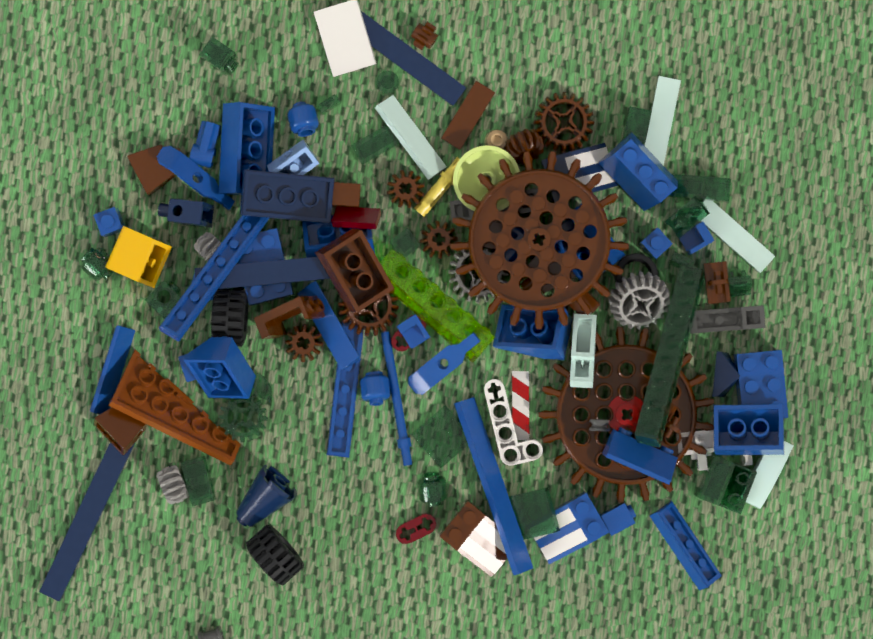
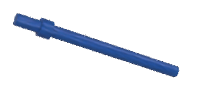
M390 331L382 332L381 337L399 436L397 440L398 449L401 448L403 465H412L410 453L412 445L406 430Z

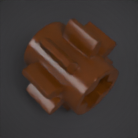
M428 21L425 26L419 23L411 35L415 39L413 45L420 50H423L424 47L430 49L439 36L435 33L436 27Z

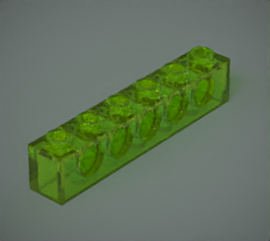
M392 249L380 262L394 287L392 294L397 296L403 304L451 345L459 344L468 336L465 334V331H468L470 334L474 332L481 341L466 352L465 355L472 363L493 341L495 337L487 327L480 325L471 313L464 311L452 297L444 294L436 283L430 282L421 270L408 263L401 253ZM396 272L401 273L404 278L398 277ZM413 287H417L421 293L416 292ZM430 301L436 303L438 308L433 307ZM447 316L452 317L455 323L451 322Z

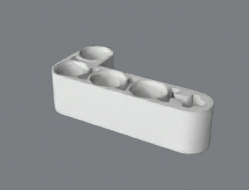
M489 380L485 384L484 392L502 462L511 466L538 459L543 452L542 444L536 439L518 442L505 386L501 380ZM491 383L501 387V390L498 391V397L503 396L504 401H496L491 404L490 399H495L494 393L488 391V388L492 386ZM496 405H503L506 408V415L497 417L494 414V407ZM502 427H509L512 435L508 439H503L499 435V430ZM531 443L539 447V453L535 456L529 455L526 451V447ZM507 449H514L517 452L515 460L508 461L505 458L504 453Z

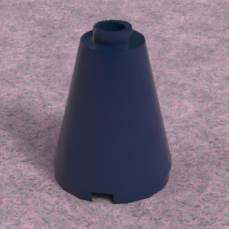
M264 465L236 511L238 522L245 527L247 525L253 527L294 500L297 496L295 487L290 489L286 484L290 481L280 471L272 466L267 469V465Z

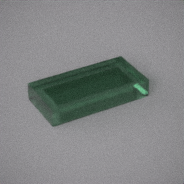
M385 125L352 144L351 147L361 164L364 165L400 144V141L388 125Z

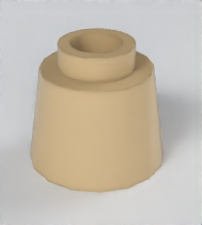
M492 130L486 135L484 143L487 146H495L506 150L505 142L508 140V136L501 130Z

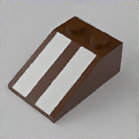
M469 500L465 502L439 534V537L491 577L507 559L495 521Z

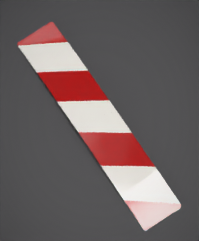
M512 371V418L518 440H529V371Z

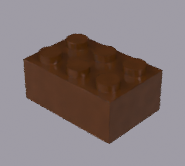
M351 229L315 252L348 311L358 313L394 289L362 230Z

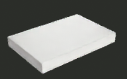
M350 0L314 11L333 77L377 64L358 0Z

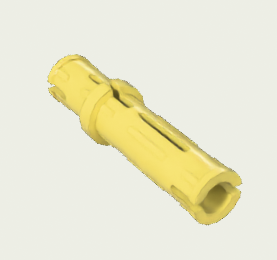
M456 157L446 171L440 173L441 176L424 195L419 204L414 207L424 218L450 186L453 185L454 170L460 158Z

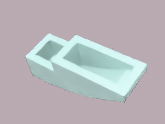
M574 314L570 387L593 388L597 315Z
M784 441V455H761L753 468L740 500L761 509L794 445Z

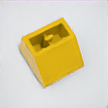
M123 226L105 267L132 280L155 288L172 246Z

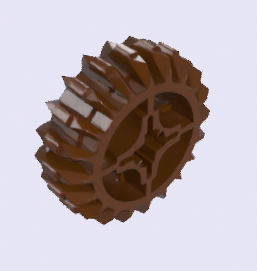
M566 92L562 93V99H559L558 94L554 93V101L552 102L549 97H546L545 101L548 106L540 103L539 108L543 112H535V116L541 118V120L536 119L533 121L534 125L541 126L536 128L535 131L543 133L541 135L542 140L545 138L548 140L545 144L546 148L551 143L554 144L553 152L557 151L558 146H561V153L566 152V146H569L570 151H575L573 144H576L578 148H582L583 145L580 139L588 142L589 138L585 133H593L592 129L587 128V126H592L595 123L593 120H587V118L593 116V112L585 113V110L589 108V104H585L582 107L580 105L583 101L582 97L577 102L573 101L575 98L574 93L571 94L570 99H566ZM558 105L571 106L564 114L552 110L553 107ZM576 111L579 112L582 118L581 131L572 121ZM571 114L567 122L569 127L566 128V126H564V128L561 127V129L557 131L560 125V120L558 119L561 117L562 119L564 117L567 118V116ZM546 115L550 116L556 124L552 134L546 128ZM564 131L573 133L576 136L571 140L565 141L556 139Z
M393 289L373 302L371 311L363 309L358 313L348 311L344 302H338V307L345 308L339 311V316H347L342 320V323L347 324L351 322L348 330L351 331L356 326L358 328L356 331L357 335H360L362 329L365 330V337L369 336L370 330L373 331L374 336H377V328L383 333L386 332L387 329L384 324L391 327L393 322L389 318H397V314L392 311L399 310L398 305L392 304L398 301V297H390L395 290ZM385 300L387 312L381 319L377 306ZM368 316L372 321L374 320V323L361 322L357 317Z

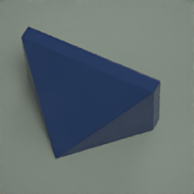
M717 351L712 396L725 397L740 375L729 353Z

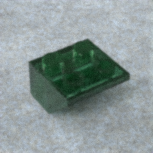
M712 454L707 465L708 470L704 473L696 497L741 514L757 472Z

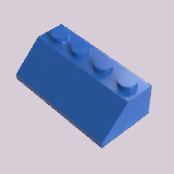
M243 102L223 103L219 174L220 194L242 195L244 169L269 172L267 165L272 162L275 107Z

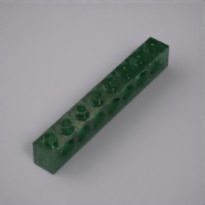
M680 265L634 434L638 443L660 447L705 280L703 269Z

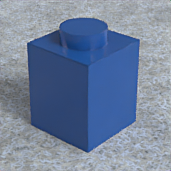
M116 207L94 214L98 229L103 237L121 232L122 227L125 226L120 211Z
M658 227L639 243L653 260L657 259L673 244Z
M624 502L599 514L611 536L635 524L633 518L636 517V514L631 505L626 506Z

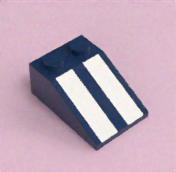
M605 143L556 156L555 171L565 174L569 172L571 164L576 158L581 160L580 169L576 173L575 179L584 185L590 181L592 176L600 173L602 179L592 189L593 193L618 186V183L598 163L608 154ZM548 158L541 161L542 169H547ZM557 191L550 192L552 202L556 203L560 199V194Z

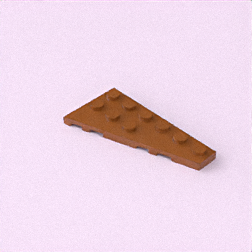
M134 350L109 406L231 466L241 444L224 428L215 425L208 418L209 415L204 410L201 412L193 405L194 402L169 379H164L155 371L156 367L151 363L147 364L140 357L141 354Z

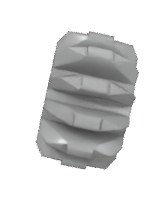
M205 232L197 239L194 249L208 262L221 242L210 232Z
M168 466L157 472L158 482L169 504H178L189 497L188 488L177 466Z

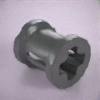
M217 626L216 629L204 633L199 631L198 639H224L221 626Z

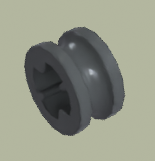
M589 419V422L592 424L589 427V431H609L607 424L610 423V420Z

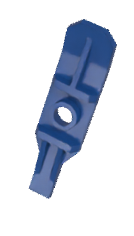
M171 146L162 147L157 155L160 165L172 171L201 196L213 199L227 210L231 209L235 201L228 195L219 193V186L212 176L177 149ZM193 176L198 178V183L193 180Z
M473 332L461 343L448 345L408 377L409 386L416 394L423 395L461 365L466 352L481 340ZM446 359L448 366H443L441 360Z

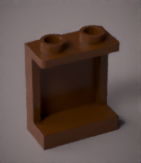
M299 296L255 317L254 321L262 339L281 338L287 335L283 321L300 313L303 314L305 319L325 317V308L323 302L317 296Z

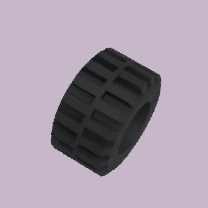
M217 289L212 303L211 336L232 337L236 345L242 347L246 340L248 325L247 293L245 290Z
M270 525L264 526L246 542L247 549L256 563L273 581L280 585H285L304 568L303 561L295 549Z

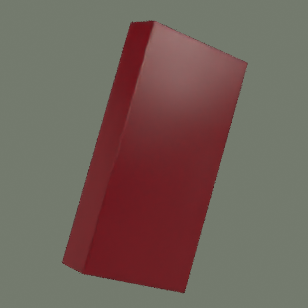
M337 206L332 218V226L377 229L381 210L380 208Z

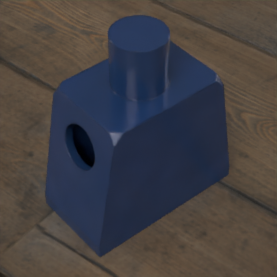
M170 199L169 204L160 203L158 206V216L167 217L169 222L212 228L214 205L200 201Z

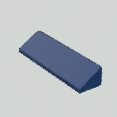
M316 280L301 290L298 295L317 296L323 302L325 317L312 320L340 369L344 370L361 360L320 286Z
M120 325L116 326L90 412L102 414L112 408L109 404L120 382L135 330Z
M672 501L650 515V518L699 591L708 588L722 576Z

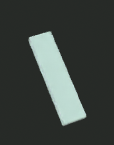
M658 76L644 146L664 166L681 80Z
M394 95L375 107L376 111L428 180L447 167Z
M709 197L693 212V215L700 222H704L708 229L758 273H761L775 257Z

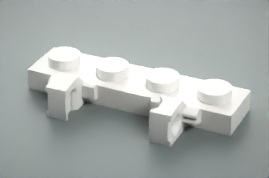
M714 430L695 431L692 442L703 446L707 453L706 455L698 454L694 450L688 449L685 455H690L691 460L696 459L697 470H708L706 456H711V452H714ZM689 432L681 433V437H688ZM682 439L678 444V454L683 449ZM741 455L742 466L753 465L752 455Z

